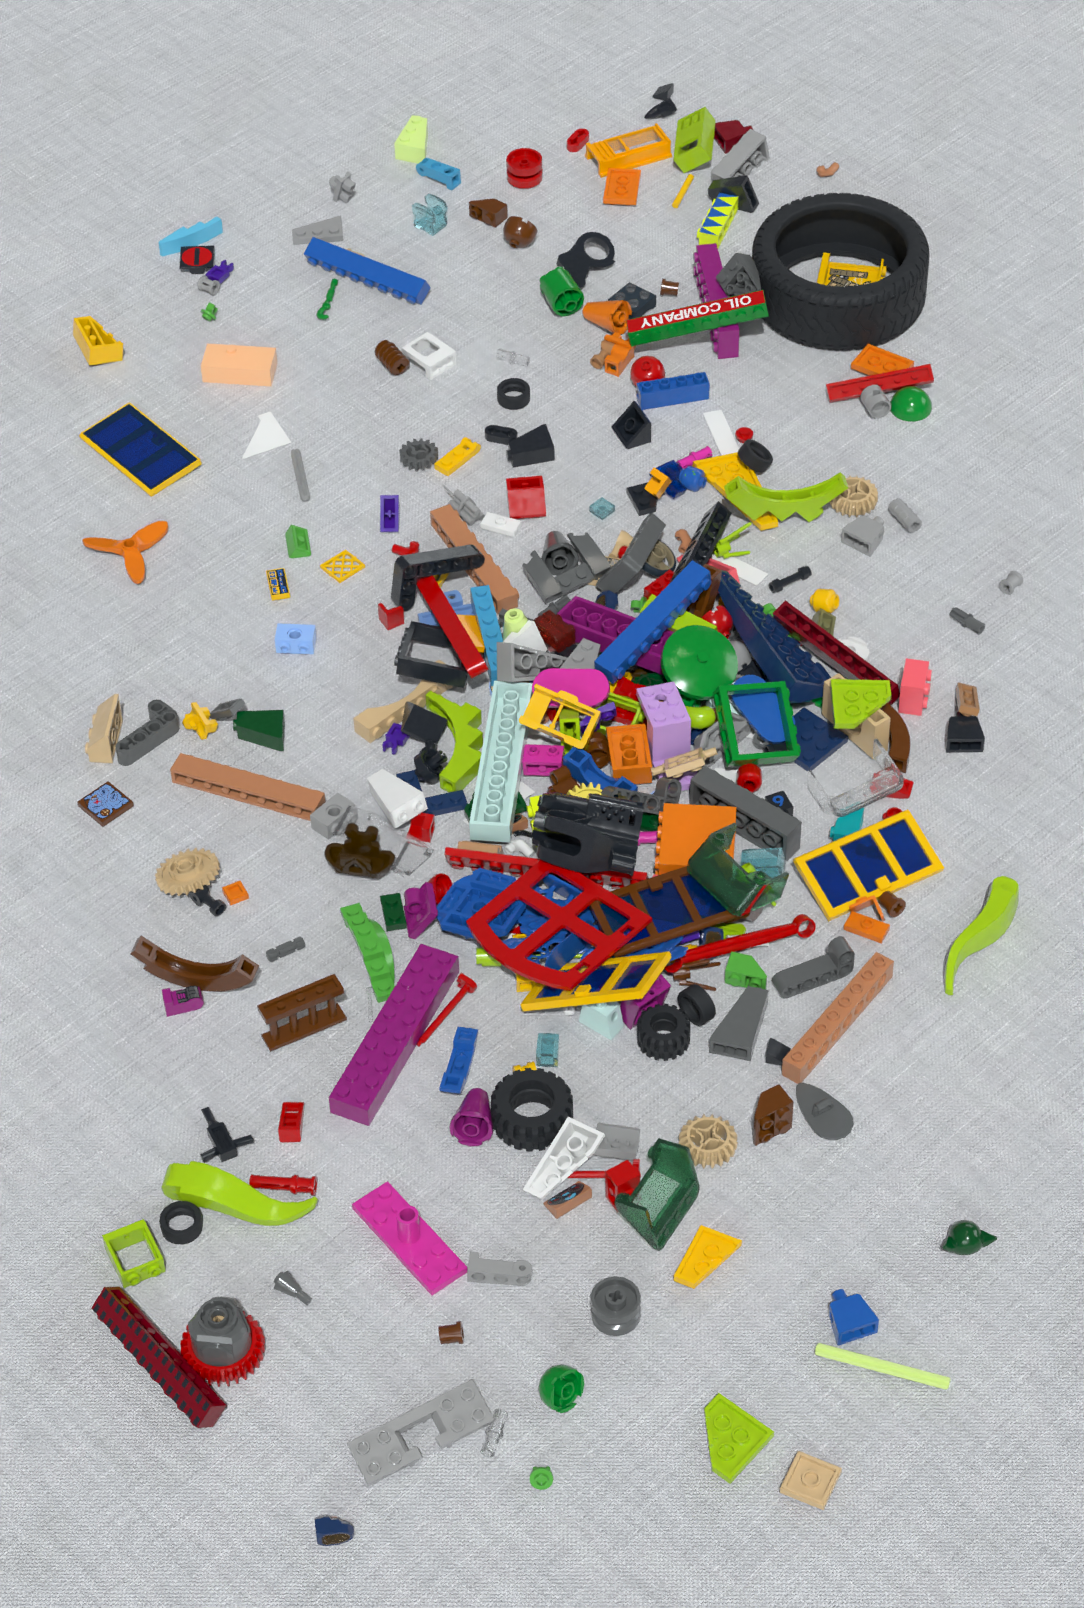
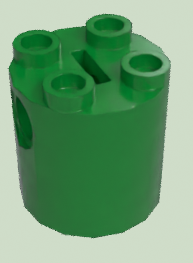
M557 267L546 275L541 276L539 280L540 290L557 315L569 316L581 308L584 302L583 292L567 270L563 267Z

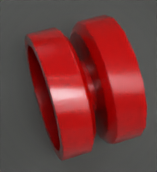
M520 148L511 151L507 155L506 167L509 184L524 189L540 184L543 178L542 156L538 151L530 148Z

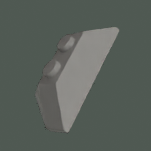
M731 712L738 744L750 734L751 726L743 716ZM718 721L694 740V750L702 747L705 751L716 747L718 755L705 760L704 766L708 768L724 756Z

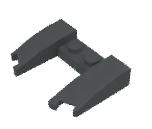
M587 532L581 536H574L573 533L567 534L583 563L556 577H553L535 550L530 554L532 559L529 563H523V569L545 605L602 577L611 568L606 557Z

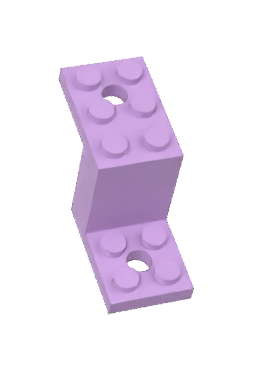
M669 682L637 688L636 695L647 719V738L652 768L662 765L665 759L689 752L691 744V719L675 683ZM689 770L683 772L682 776L673 778L681 783V791L690 789V779L698 773L697 771L691 772ZM665 772L656 775L657 780L667 777Z

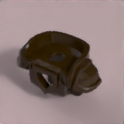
M347 824L344 833L349 839H346L344 844L331 843L325 848L324 856L328 864L337 874L344 873L381 879L390 871L394 864L395 854L389 850L381 851V846L376 841L379 830L375 826H368L366 831L362 832L358 831L359 827L357 824Z

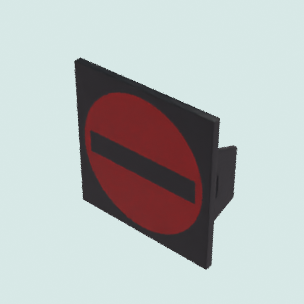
M214 245L181 247L180 269H189L191 274H203L205 268H212L214 266Z

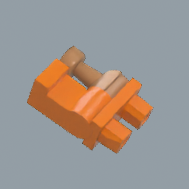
M619 333L606 334L604 340L601 341L600 353L594 355L590 359V363L596 369H601L605 364L606 373L619 377L631 359L634 358L636 346L631 347L630 339L623 340Z

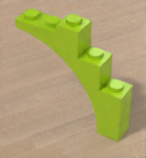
M840 472L826 481L801 489L772 490L762 488L745 481L739 476L727 483L724 488L727 499L753 520L770 511L780 521L797 512L808 522H811L824 513L822 506L847 490L848 485L845 476Z
M429 691L425 695L426 709L448 719L446 725L453 734L455 741L453 755L448 765L439 774L440 788L447 792L463 790L478 775L481 752L478 750L483 746V732L477 729L482 724L481 710L467 702L459 706L457 703Z

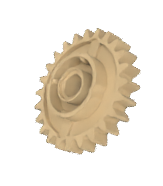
M195 848L193 851L187 849L184 853L179 851L178 855L172 854L171 859H165L166 863H160L161 868L156 869L155 880L160 891L164 890L165 894L170 892L171 896L175 893L178 896L182 893L188 895L190 891L196 893L198 888L203 890V885H210L209 881L215 880L214 876L219 875L220 864L215 853H211L210 850L205 851L202 848L198 851Z

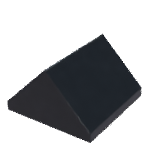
M633 401L611 426L627 449L651 443V422L638 403Z
M407 701L404 708L401 732L423 742L434 740V743H438L448 719Z

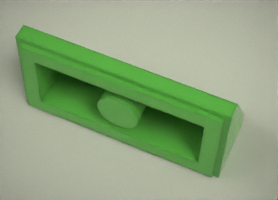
M290 525L285 533L289 558L311 556L308 530Z

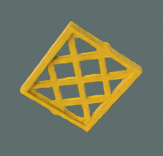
M345 549L321 564L320 568L337 582L341 583L364 569L365 564ZM345 555H348L351 559H345ZM335 561H342V565H335ZM344 562H351V565H344ZM325 567H330V568H332V571H329V570H328L327 568H325ZM334 568H341V571H334ZM344 568H350V571L343 570Z

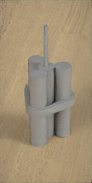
M443 486L454 496L453 500H450L448 504L458 511L460 518L470 526L478 519L480 521L483 520L485 515L470 497H466L458 489L452 493L446 486Z

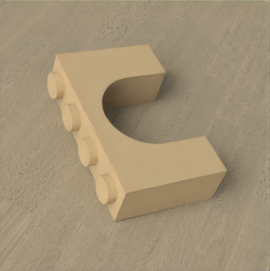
M840 673L824 681L822 715L833 725L830 681L831 679H845ZM881 709L877 710L854 729H839L848 735V738L872 759L888 751L890 717Z

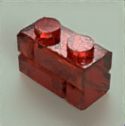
M548 610L542 616L540 615L533 620L542 639L560 653L566 647H570L575 643V628L571 624H566L559 614L555 615L551 610Z

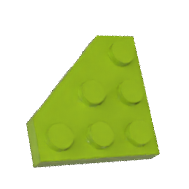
M831 679L830 691L834 728L854 729L889 702L891 699L890 680Z
M718 1393L704 1408L712 1471L731 1484L774 1437V1431Z

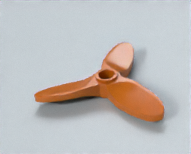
M166 521L151 523L138 530L131 538L125 540L90 537L84 538L82 542L86 547L123 556L128 576L134 583L140 584L145 578V565L140 552L152 547L166 535L168 523Z

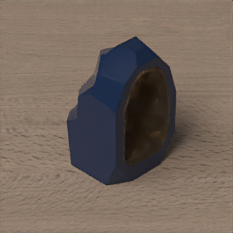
M610 590L603 591L597 595L595 603L616 610L618 607V595Z
M715 927L701 929L699 932V946L723 940V929ZM718 956L711 957V958H707V959H709L710 961H712V960H714L715 958H717Z
M328 1515L314 1518L318 1545H339L353 1539L354 1528L348 1521H340L338 1518H330Z

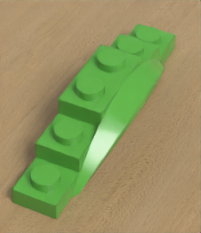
M360 903L340 908L341 916L346 928H349L359 948L375 998L378 1003L387 1001L395 987L394 961L388 937L378 922L367 917Z

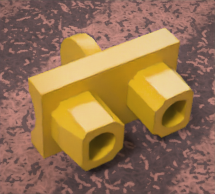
M192 702V710L190 713L185 714L182 724L186 729L195 730L201 740L207 739L208 733L216 732L218 723L215 719L209 720L210 711L207 707L200 708L197 702Z

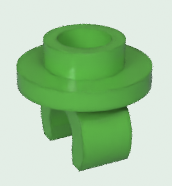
M210 302L206 310L201 309L200 312L205 320L215 321L216 316L214 315L218 308Z
M642 597L640 601H631V608H633L634 613H640V610L647 602L646 597Z
M549 1466L546 1468L533 1467L530 1474V1483L534 1488L544 1490L552 1485L553 1474Z

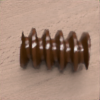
M383 340L376 346V357L391 374L400 375L406 372L410 366V361L394 343Z

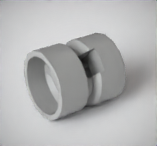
M871 385L862 391L861 400L873 418H881L889 413L891 403L880 386Z

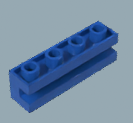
M705 372L637 383L638 394H636V399L642 410L708 400L710 383Z

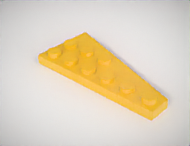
M738 452L693 461L692 466L702 469L705 472L707 481L726 499L724 486L737 476L751 484L762 487L754 470L742 462ZM734 505L760 530L778 527V519L770 511L753 520Z

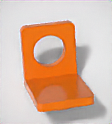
M875 895L868 898L867 896L861 897L855 901L856 903L849 906L851 912H857L875 904L882 922L885 921Z

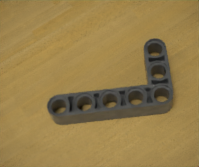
M651 512L641 523L622 558L597 581L596 586L602 591L610 590L614 593L621 589L643 567L666 524Z

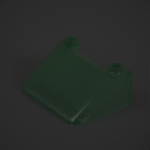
M658 1138L654 1146H651L648 1151V1158L652 1159L653 1164L631 1195L624 1192L619 1193L614 1202L617 1211L654 1250L660 1251L664 1248L697 1199L700 1185L689 1147Z

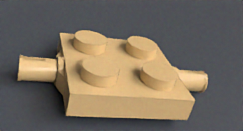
M701 747L665 759L662 765L651 768L653 776L665 772L667 778L671 776L672 778L682 776L683 772L689 770L695 772L702 769V766L705 765V760L718 755L716 747L705 751Z

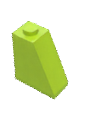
M562 708L559 715L560 732L580 740L579 712L571 708ZM561 741V746H564L566 755L573 746Z

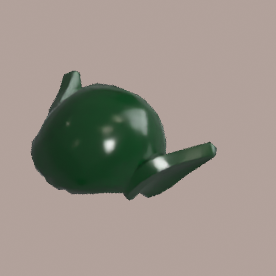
M960 1220L949 1228L948 1237L945 1239L942 1248L957 1255H972L980 1251L981 1248L996 1241L997 1236L980 1230L979 1226L973 1221Z

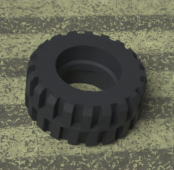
M525 1068V1071H520L519 1069L514 1071L511 1076L509 1074L502 1078L503 1082L499 1081L491 1095V1117L496 1135L503 1139L505 1144L508 1146L514 1145V1148L518 1150L526 1149L527 1152H533L534 1149L539 1151L545 1150V1147H550L568 1117L573 1119V1095L571 1094V1089L561 1077L558 1076L556 1078L555 1073L548 1071V1073L544 1072V1069L537 1068V1070ZM532 1102L540 1103L550 1108L545 1114L536 1117L523 1116L514 1111L520 1105Z

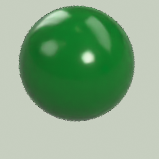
M915 386L901 388L893 395L890 401L891 413L903 421L915 422L923 420L932 411V402L928 394Z

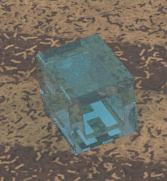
M538 1033L536 1049L537 1066L558 1067L559 1034Z

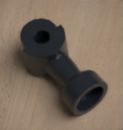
M203 885V890L196 889V893L189 892L190 898L197 906H201L203 903L210 907V913L215 917L220 916L226 909V904L222 900H215L209 894L207 885Z

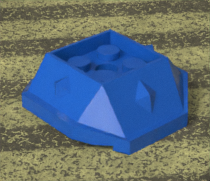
M478 868L471 875L454 882L436 907L438 910L436 919L441 929L461 935L465 939H475L466 921L516 881V878ZM516 900L488 923L499 938L508 935L525 910V903L521 900Z

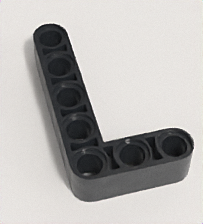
M474 545L402 555L396 559L394 564L391 599L397 607L402 606L404 611H408L414 605L417 578L479 568L483 565L485 557Z

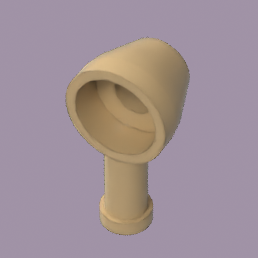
M621 530L616 544L608 557L618 558L619 549L623 545L629 546L633 537L626 531Z

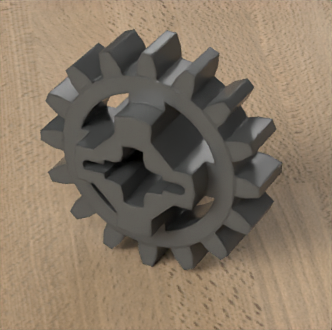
M420 438L419 441L413 439V442L407 441V445L402 444V449L399 450L400 462H403V466L408 465V469L414 467L415 470H418V468L425 470L426 466L431 468V463L435 464L436 460H438V447H435V443H430V440L423 441V438Z

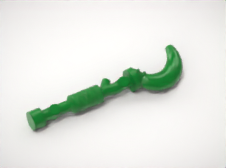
M335 278L331 281L326 301L323 302L322 307L316 313L318 319L324 320L329 318L328 315L323 313L331 307L329 302L333 300L334 289L338 284V280Z

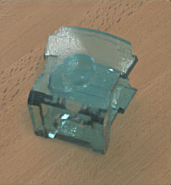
M428 193L424 196L428 207L419 203L412 204V211L416 218L413 223L414 227L420 228L434 236L447 226L446 213L448 206L441 198Z

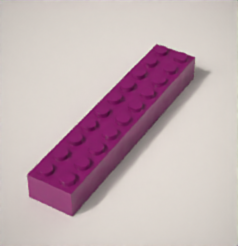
M424 944L419 945L329 1096L330 1113L370 1126L415 1049L420 1036L425 1032L459 973V956Z

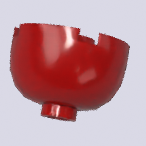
M653 356L638 358L632 364L630 371L632 384L636 387L639 382L666 377L663 364Z
M720 605L716 607L718 610L712 612V610L708 611L701 619L717 626L718 632L728 639L731 635L733 619L726 608Z

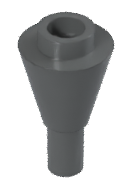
M289 1271L280 1272L275 1277L274 1289L298 1298L305 1305L311 1302L312 1298L302 1291V1288Z

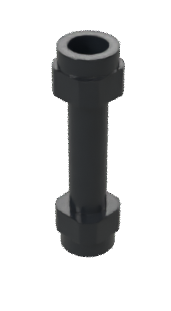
M802 566L798 568V572L781 580L778 578L772 580L769 583L770 591L772 593L780 592L784 586L794 581L809 578L812 575L809 566Z

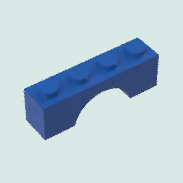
M573 747L563 757V765L568 767L571 776L580 783H584L586 787L592 782L593 788L600 784L601 790L607 786H614L638 791V786L622 776L616 779L602 772L593 761L592 756L583 749Z

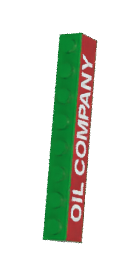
M759 290L626 320L632 347L764 318L769 315L764 291Z

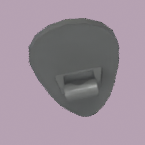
M799 1083L796 1086L798 1106L814 1133L827 1140H839L851 1133L854 1125L853 1116L844 1105L822 1089L813 1085Z

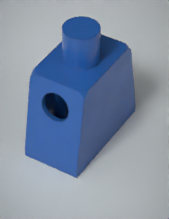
M843 1289L833 1292L832 1297L834 1301L829 1304V1319L838 1346L878 1333L879 1319L860 1294L847 1297Z

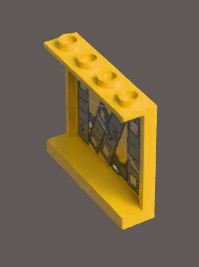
M823 253L817 283L840 287L865 285L885 278L887 266H884V259L881 260L880 267L830 262V253Z

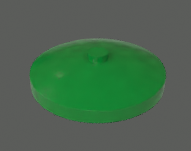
M691 625L675 631L668 638L661 653V668L668 683L674 682L679 693L692 699L708 700L714 698L713 692L718 686L733 683L738 671V659L732 644L720 632L707 626Z

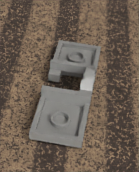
M473 1379L347 1443L368 1487L408 1466H414L416 1462L422 1459L418 1448L415 1447L408 1450L400 1435L416 1427L421 1422L424 1424L428 1419H433L440 1435L436 1436L440 1449L449 1448L458 1440L494 1423V1419Z

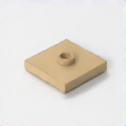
M798 1451L780 1487V1493L824 1510L842 1473V1468Z

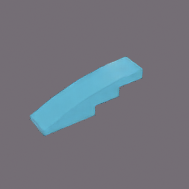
M215 217L205 224L198 222L189 229L184 226L158 242L160 255L163 257L178 253L181 247L198 246L223 233L222 220L219 217Z

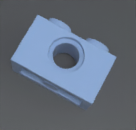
M277 623L275 635L276 653L314 654L316 644L315 625Z

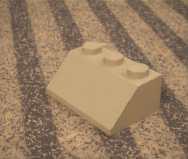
M119 694L112 695L100 704L96 714H93V728L89 729V742H86L85 753L88 754L90 762L113 763L116 752L115 746L118 743L123 723Z

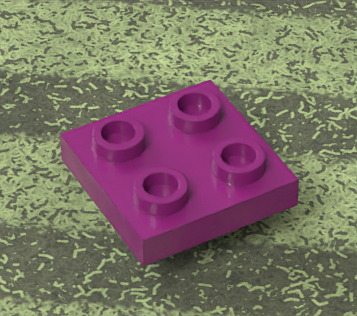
M425 882L420 888L413 887L404 892V912L408 937L415 940L438 915L433 884Z

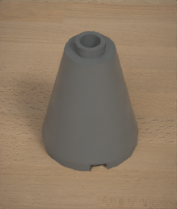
M551 531L547 534L541 559L551 574L558 576L576 567L579 561L577 551L559 531Z

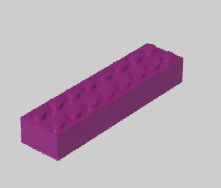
M717 244L696 245V252L693 253V260L696 263V266H693V275L697 276L696 286L699 287L698 293L701 303L728 298L716 278L723 269ZM738 323L709 329L711 330L710 341H713V352L717 353L718 359L739 357L740 330Z
M578 596L570 600L553 617L555 628L568 632L570 640L580 643L585 638L600 644L601 652H604L636 619L630 615ZM666 629L662 633L661 638L657 641L655 640L650 645L649 650L638 658L635 665L664 675L661 668V653L666 641L674 632Z

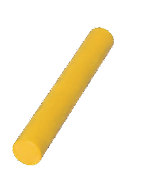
M692 174L687 176L672 203V207L678 208L694 179Z

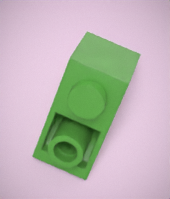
M731 951L725 969V983L744 988L751 986L766 989L767 975L751 955Z

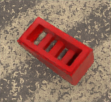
M283 1102L278 1127L280 1142L301 1141L304 1102Z

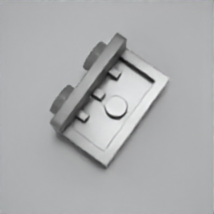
M605 1123L597 1124L596 1130L604 1133L605 1137L593 1155L603 1158H619L624 1161L636 1159L640 1142L639 1128Z

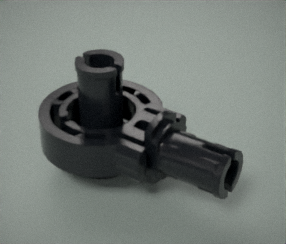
M434 740L426 741L425 747L414 757L415 774L419 781L427 780L430 783L439 781V774L444 770L442 764L448 760L443 751H437V743H434Z

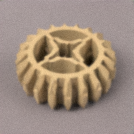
M849 475L846 478L848 489L829 502L832 509L836 510V513L841 512L842 516L847 514L849 517L851 515L858 517V515H865V513H870L871 510L875 509L878 502V491L875 484L871 483L870 480H865L864 477L858 478V476L851 477Z
M703 1113L702 1118L695 1116L693 1121L688 1120L686 1125H683L679 1134V1148L683 1157H686L688 1162L694 1161L695 1167L698 1164H702L703 1169L706 1165H710L713 1169L715 1164L721 1167L723 1161L728 1163L730 1157H734L738 1144L734 1126H730L728 1120L723 1121L721 1116L714 1118L713 1113L710 1117H706Z

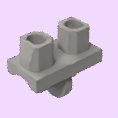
M347 171L343 178H340L339 175L330 178L329 185L335 190L332 200L335 202L341 199L343 202L348 203L352 199L353 194L350 192L354 190L356 183L350 179L352 175L350 172Z

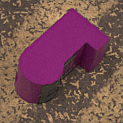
M189 986L175 991H170V988L162 989L167 1017L198 1010L204 1004L201 989L198 986Z

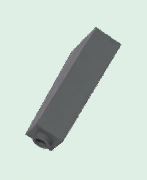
M751 986L745 989L711 1035L709 1053L751 1061L768 1005L769 990Z

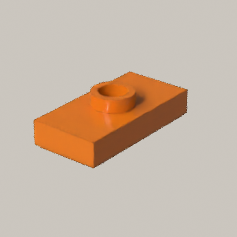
M852 911L844 924V930L882 944L890 930V924Z

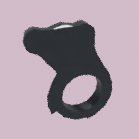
M587 232L578 238L568 252L558 255L556 265L567 270L582 290L586 284L585 277L590 267L600 269L616 262L613 260L615 255L614 246L607 236L597 232ZM590 242L601 245L605 249L607 257L601 260L590 257L586 253L584 245Z

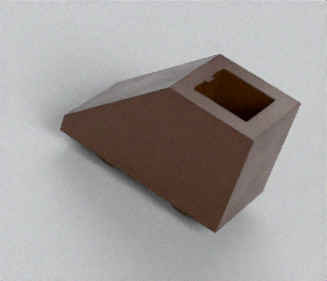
M494 198L470 201L469 216L496 228L508 218L507 204Z

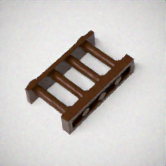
M335 974L257 1005L258 1012L270 1028V1031L261 1034L270 1052L347 1020L341 1007L335 1001V997L344 994V988ZM327 1001L328 1007L316 1011L317 1004ZM308 1009L307 1016L297 1019L298 1012ZM289 1017V1023L278 1027V1020Z

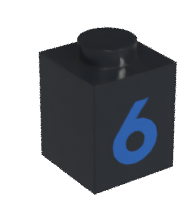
M784 791L765 796V800L768 803L779 807L782 811L793 816L794 806Z

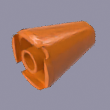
M614 300L588 302L583 307L582 313L584 318L612 333L624 334L627 331L626 320L629 319V315H632V310L627 301Z

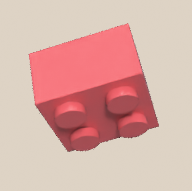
M906 658L900 688L898 713L922 716L923 708L927 709L928 697H925V695H929L931 683H927V681H931L932 670L929 669V661Z

